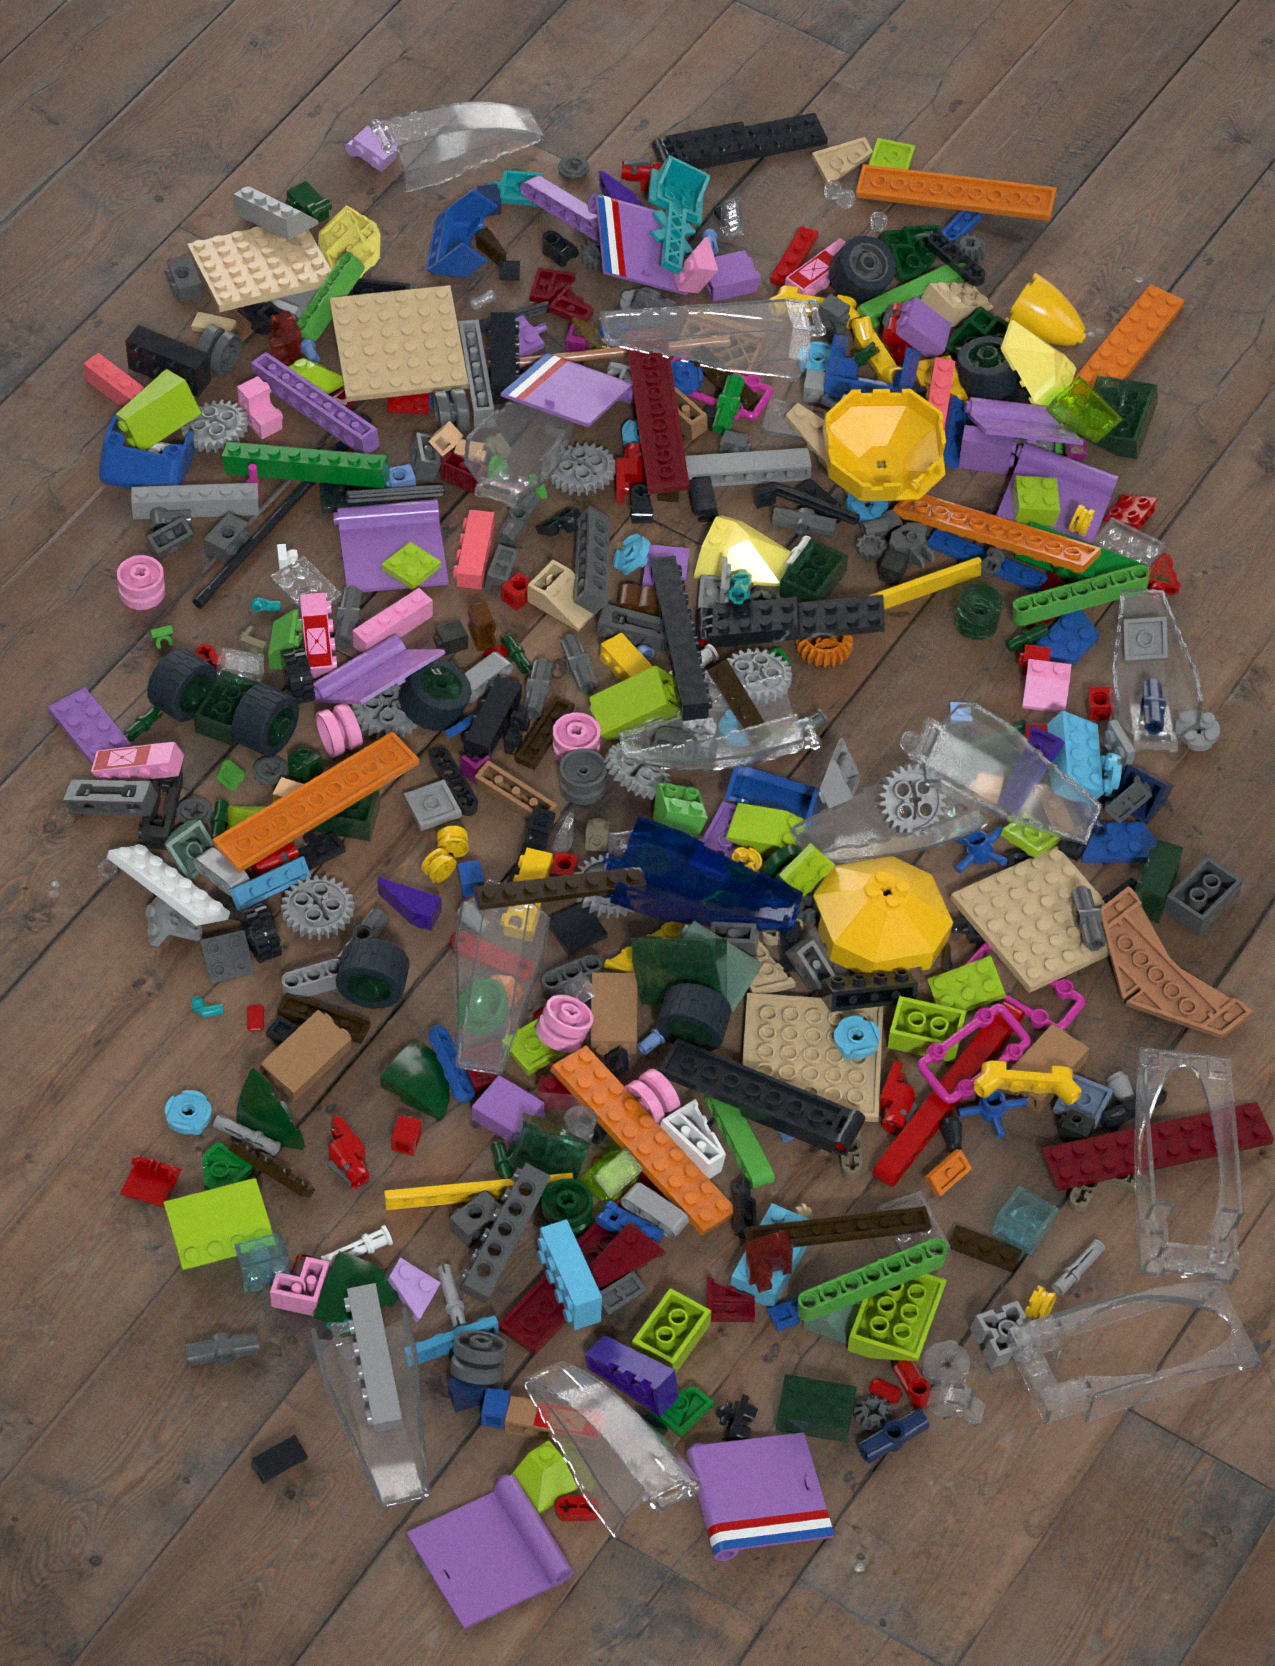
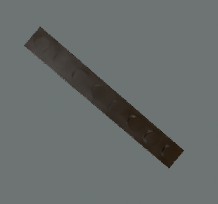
M639 866L475 886L473 895L479 910L645 890L647 883Z
M922 1206L746 1227L744 1233L749 1253L928 1232L932 1226L927 1208Z

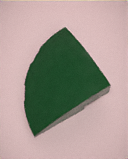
M939 225L904 226L901 230H883L877 239L888 246L894 256V261L896 262L895 277L898 281L914 279L928 270L937 257L928 248V237L934 232L941 233Z
M980 306L947 342L946 350L957 356L960 348L965 343L978 337L992 336L1004 339L1009 324L998 315L995 317Z
M415 1040L397 1055L381 1075V1088L400 1096L402 1103L441 1121L449 1105V1082L444 1076V1070L441 1063L437 1060V1055L429 1047Z
M253 1067L245 1080L239 1097L236 1122L251 1130L263 1132L264 1136L280 1142V1146L302 1150L305 1148L303 1135L300 1128H294V1123L291 1120L292 1112L284 1101H277V1097L272 1091L273 1086Z
M339 1251L326 1279L313 1319L343 1323L345 1318H352V1312H346L344 1298L348 1297V1288L376 1283L381 1309L385 1306L391 1308L400 1298L398 1297V1292L392 1288L387 1280L389 1277L388 1273L363 1259Z

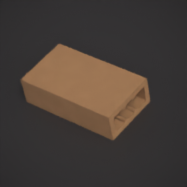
M592 972L591 1012L594 1020L591 1026V1051L599 1055L611 1054L622 1047L628 1051V1055L636 1054L637 973Z
M317 1010L260 1063V1074L294 1103L351 1049V1036L345 1029H340L336 1026L328 1014H323Z
M1052 1024L1010 1070L1050 1073L1052 1066H1064L1072 1069L1073 1073L1076 1074L1087 1062L1090 1048L1082 1041L1070 1036L1064 1029ZM1004 1090L1015 1099L1026 1097L1027 1107L1038 1114L1056 1096L1053 1093L1035 1094L1028 1091L1012 1092Z

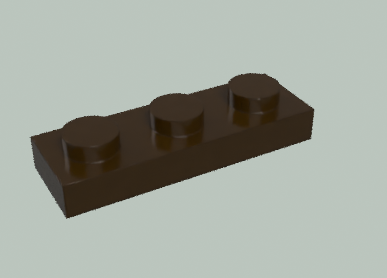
M957 1224L947 1245L949 1249L1014 1273L1022 1255V1249Z

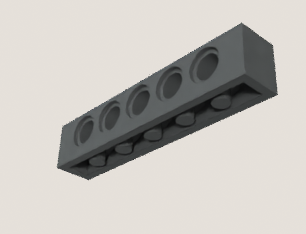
M589 506L577 518L574 603L595 614L608 603L609 538L611 528L610 517Z
M528 1163L522 1169L517 1167L511 1178L514 1181L512 1188H506L501 1197V1200L504 1201L501 1209L496 1208L490 1219L494 1223L490 1229L486 1228L480 1238L483 1242L480 1250L475 1248L470 1257V1261L473 1262L470 1269L465 1268L459 1279L462 1282L459 1288L460 1291L482 1303L486 1302L551 1177L550 1175ZM519 1187L526 1188L529 1195H522L519 1192ZM514 1207L517 1209L518 1216L511 1215L508 1208ZM498 1227L505 1228L508 1236H502L498 1232ZM488 1248L496 1249L498 1256H491L488 1253ZM477 1268H484L487 1272V1277L480 1276Z

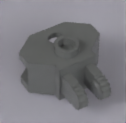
M907 523L892 532L889 549L907 554L909 564L913 562L919 568H922L926 565L924 558L929 562H933L936 559L934 552L927 546V527L922 523Z

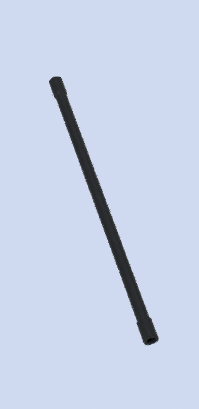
M363 414L361 416L368 423H372V419L368 415ZM340 440L331 451L344 452L349 446ZM303 481L213 580L195 596L192 602L197 608L202 609L222 584L316 482Z

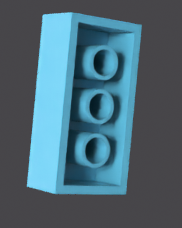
M1062 710L1047 724L1048 733L1061 738L1065 742L1050 764L1052 793L1076 803L1086 801L1090 806L1104 794L1098 724Z
M771 1204L760 1225L810 1219ZM808 1246L749 1253L747 1247L731 1277V1286L739 1292L755 1296V1302L769 1308L776 1306Z
M567 1219L540 1228V1238L537 1239L540 1250L537 1251V1256L540 1264H545L547 1270L545 1272L549 1284H554V1294L557 1302L562 1303L564 1307L563 1315L566 1322H570L574 1330L601 1322L602 1296Z

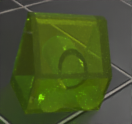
M623 1148L608 1152L582 1175L578 1181L585 1184L592 1195L600 1201H614L623 1193L621 1191L622 1188L626 1185H632L639 1179L637 1175L643 1169L628 1149Z

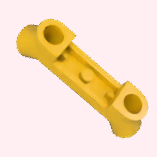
M782 286L779 288L776 296L769 298L768 310L774 316H779L785 312H793L817 317L819 305L826 298L799 294V287ZM838 295L837 298L850 305V319L847 322L846 328L848 330L852 329V320L860 317V314L856 311L857 303L851 297Z
M863 316L853 319L851 327L854 334V347L860 352L873 341L881 352L869 359L868 362L877 374V381L893 383L895 374L903 368L896 365L873 330L870 317Z
M1003 1061L983 1063L981 1066L982 1075L974 1081V1091L982 1098H988L998 1089L1010 1090L1012 1092L1028 1091L1035 1094L1053 1093L1066 1105L1075 1103L1081 1096L1082 1089L1073 1081V1070L1068 1067L1052 1066L1050 1073L1006 1070V1062Z

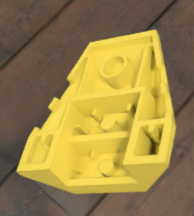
M346 205L319 231L318 247L331 270L343 254L351 252L365 266L363 273L359 277L361 279L363 274L370 267H373L380 258V231L374 221Z
M1011 320L1001 346L1005 358L1012 370H1017L1022 380L1019 383L1022 387L1026 386L1031 395L1028 398L1031 404L1057 407L1068 396L1077 368L1065 354L1043 341L1016 321Z
M723 515L716 516L701 547L694 578L701 580V575L722 577L723 557H728L727 564H731V575L727 578H730V581L731 576L736 574L739 569H746L749 574H752L753 585L780 586L788 568L785 569L784 564L791 556V551L742 521Z

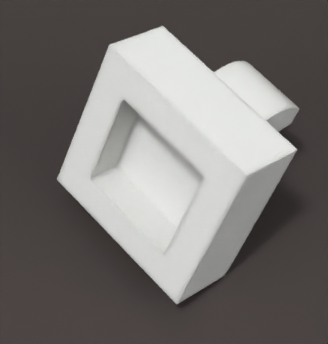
M277 544L280 574H288V565L292 567L298 565L297 550L293 549L286 552V544Z

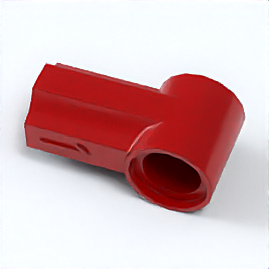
M899 1361L893 1367V1372L907 1393L909 1404L916 1409L925 1408L930 1402V1383L922 1377L913 1361Z

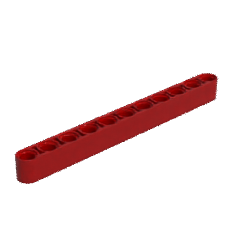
M1003 1001L1001 1004L1021 1024L1025 1012L1009 1002ZM1000 1013L994 1016L993 1022L988 1027L980 1030L940 1081L949 1094L955 1091V1086L961 1080H970L982 1071V1064L992 1061L1014 1033ZM933 1090L877 1162L872 1176L894 1187L939 1130L941 1121L949 1117L962 1099L948 1104Z

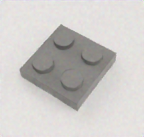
M1167 617L1124 619L1126 663L1169 660Z
M1115 719L1108 722L1102 751L1105 756L1107 753L1120 755L1121 759H1117V764L1122 765V780L1129 765H1133L1136 751L1119 722Z
M445 780L404 793V800L420 831L462 817V812Z

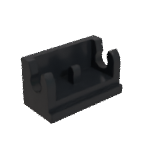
M711 477L690 480V494L695 516L706 514L704 517H699L698 521H713L716 516H719Z
M293 1435L252 1458L251 1467L260 1481L265 1484L270 1479L293 1466L306 1461L308 1455L297 1437Z

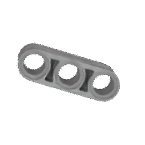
M493 652L464 673L471 684L472 694L469 702L472 703L487 693L490 684H494L497 677L507 678L513 670V664L500 653Z
M213 847L193 859L197 871L229 896H231L230 889L250 880L245 871L238 873L225 857Z
M331 959L285 973L281 979L283 996L285 997L286 993L306 998L337 989V974L334 973H338L341 960Z
M635 1183L621 1199V1204L628 1212L664 1231V1236L669 1239H675L689 1223L688 1216L681 1209L641 1183Z

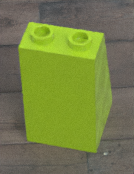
M166 369L116 413V416L119 420L117 424L120 430L127 436L126 443L128 446L146 451L202 413L186 380Z
M653 666L589 697L591 701L590 710L601 729L600 736L610 741L645 730V725L664 720L669 722L681 718L673 676L658 666Z

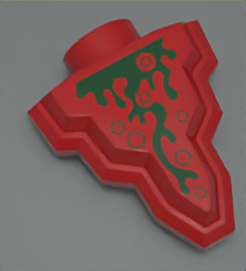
M1162 553L1156 559L1154 566L1148 567L1150 575L1146 591H1149V594L1155 598H1163L1165 595L1173 596L1179 593L1180 582L1177 580V573L1172 570L1173 561L1170 554Z

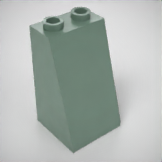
M693 921L690 926L686 924L679 935L682 937L679 945L674 943L668 952L671 958L667 963L694 984L709 987L719 992L727 999V1002L731 1005L732 1012H734L763 966V963L698 922Z

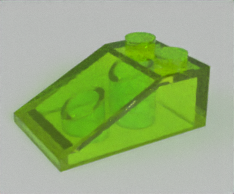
M1081 376L1059 393L1045 409L1059 424L1095 443H1098L1123 420Z

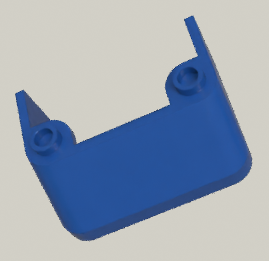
M472 188L441 212L434 223L426 270L434 275L465 278L471 276L475 270L486 263L487 259L470 248L472 236L483 229L484 217L495 210L497 204Z
M834 334L824 383V390L829 396L842 398L844 394L847 395L851 390L861 389V393H872L873 389H890V393H901L902 389H911L914 385L921 351L907 348L903 369L895 374L894 382H882L857 377V363L853 359L845 358L849 337Z
M113 415L103 439L99 466L101 482L131 489V487L182 485L195 455L193 431L189 430L183 445L170 444L164 448L162 454L125 447L124 436L119 432L117 424L118 418L116 415Z
M734 766L725 797L726 801H734L733 805L743 803L788 811L804 819V827L806 828L814 825L823 805L818 793L820 788L748 766Z

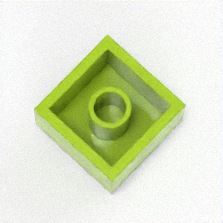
M1016 476L1011 489L1014 522L1025 525L1035 522L1043 526H1055L1060 514L1057 478Z

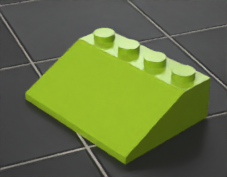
M256 1178L163 1202L181 1271L276 1246Z
M925 1274L864 1299L849 1336L847 1351L872 1359L918 1361L947 1280Z

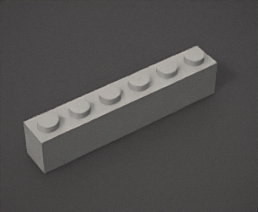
M479 319L458 321L469 383L467 391L474 428L494 426V405Z
M808 448L685 456L689 481L710 476L713 487L806 481L811 478L812 466Z
M258 483L131 487L133 520L150 519V511L156 507H163L168 511L191 509V517L225 516L228 512L234 516L259 515Z
M376 1283L348 1288V1297L344 1298L346 1312H352L353 1319L348 1320L351 1335L356 1334L357 1342L353 1343L355 1357L360 1356L361 1365H357L359 1380L364 1379L366 1385L361 1390L364 1402H369L370 1410L366 1411L368 1425H373L375 1432L404 1427Z

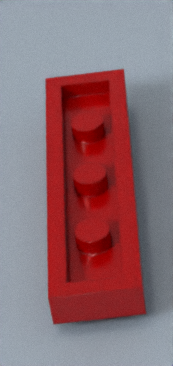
M800 225L773 271L770 283L781 287L785 286L786 277L802 266L818 238L819 231Z

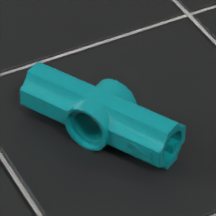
M739 569L736 574L731 576L729 599L734 604H742L744 600L750 598L752 574H749L746 569Z

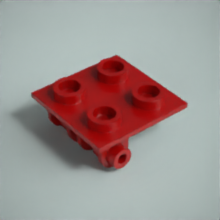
M430 393L388 397L387 412L429 414Z
M1123 494L1102 520L1127 524V530L1130 534L1138 533L1142 525L1155 512V503L1158 501V498Z
M142 1155L133 1156L131 1165L134 1166L120 1195L164 1208L163 1202L168 1200L182 1169L175 1167V1165L164 1164L162 1161L157 1162L155 1159L144 1158Z

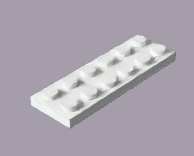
M137 844L135 846L109 850L107 859L196 926L228 920L230 911L224 908L222 903L212 899L206 891L196 887L191 880L184 878L175 868L168 866L160 857L148 851L147 847Z

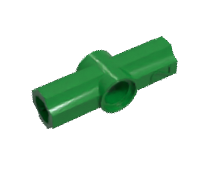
M728 375L723 393L719 395L716 407L717 413L712 426V430L719 435H724L725 430L731 431L734 417L739 412L740 397L745 384V379L740 375Z

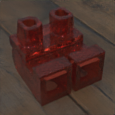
M286 311L270 317L272 331L269 347L272 353L269 354L289 367L297 360L302 359V334L290 311Z
M785 1230L754 1239L746 1246L745 1271L749 1286L756 1285L758 1293L772 1289L770 1279H772L773 1272L781 1270L783 1275L792 1273L793 1248Z

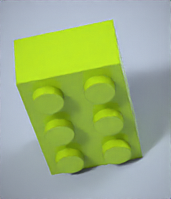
M899 996L890 1029L888 1048L925 1056L926 1050L931 1044L943 1043L964 1027L966 1011ZM960 1041L946 1051L944 1061L955 1063Z
M670 1288L633 1339L632 1349L674 1369L675 1373H677L709 1328L711 1310Z

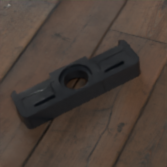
M1158 1084L1157 1087L1143 1094L1140 1093L1107 1112L1104 1111L1101 1115L1100 1123L1106 1131H1109L1163 1104L1166 1101L1167 1091L1161 1084Z

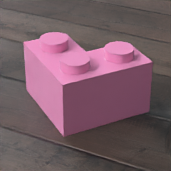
M257 376L237 386L238 405L243 407L249 426L261 439L282 429L283 415L270 401L271 389L267 382H263Z
M306 1257L300 1277L276 1272L270 1291L271 1307L314 1316L320 1295L330 1272V1262Z

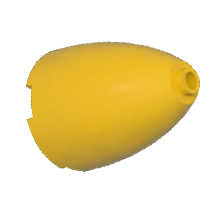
M1035 273L1032 277L1033 284L1028 283L1011 308V318L1006 317L1004 321L1008 324L1011 320L1016 321L1048 344L1075 346L1078 343L1081 345L1087 334L1084 333L1086 328L1079 314L1069 300L1055 286Z

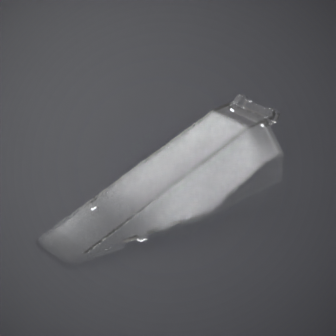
M773 299L600 311L599 313L605 342L608 345L648 354L650 351L662 353V357L665 358L675 356L681 358L683 362L688 363L689 360L700 362L701 366L723 371L798 379L808 361L811 336L821 337L826 334V328L821 322L818 311L819 304L816 299H810L809 301ZM807 311L811 312L814 326H810Z

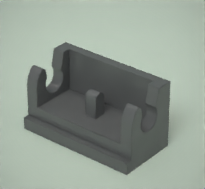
M498 545L486 577L484 590L490 591L493 585H497L499 587L498 592L501 593V586L508 581L519 550Z
M1137 775L1131 786L1111 803L1108 800L1104 804V810L1120 824L1152 797L1150 785L1146 781L1142 783Z
M634 1271L600 1292L602 1296L601 1317L603 1319L647 1291Z

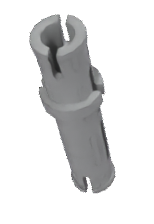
M221 1114L216 1117L213 1123L215 1129L223 1131L239 1140L247 1141L254 1145V1149H261L272 1156L276 1155L280 1149V1142L264 1136L263 1132L259 1130H251Z
M1093 1240L1092 1244L1070 1267H1066L1063 1270V1275L1052 1284V1291L1058 1296H1064L1065 1292L1073 1284H1077L1080 1281V1276L1105 1251V1245L1099 1240Z
M444 1264L446 1273L443 1271L442 1265L437 1268V1273L447 1304L445 1309L447 1314L450 1315L454 1330L459 1326V1323L465 1326L468 1324L463 1312L465 1307L463 1302L460 1301L454 1280L452 1266Z

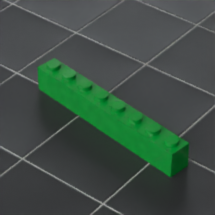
M227 442L221 456L225 474L249 476L248 466L255 464L257 466V477L385 488L390 476L386 455Z

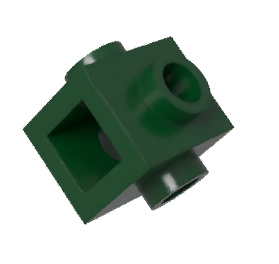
M304 747L288 755L289 775L300 781L309 782L323 773L322 756Z

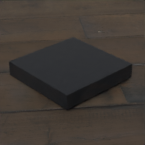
M582 903L546 919L547 926L568 956L608 937V933L594 913H589V906L582 908Z

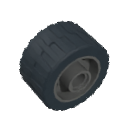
M867 235L855 236L849 239L830 261L829 278L838 294L851 297L856 303H865L878 297L893 281L896 273V262L888 246L881 240Z

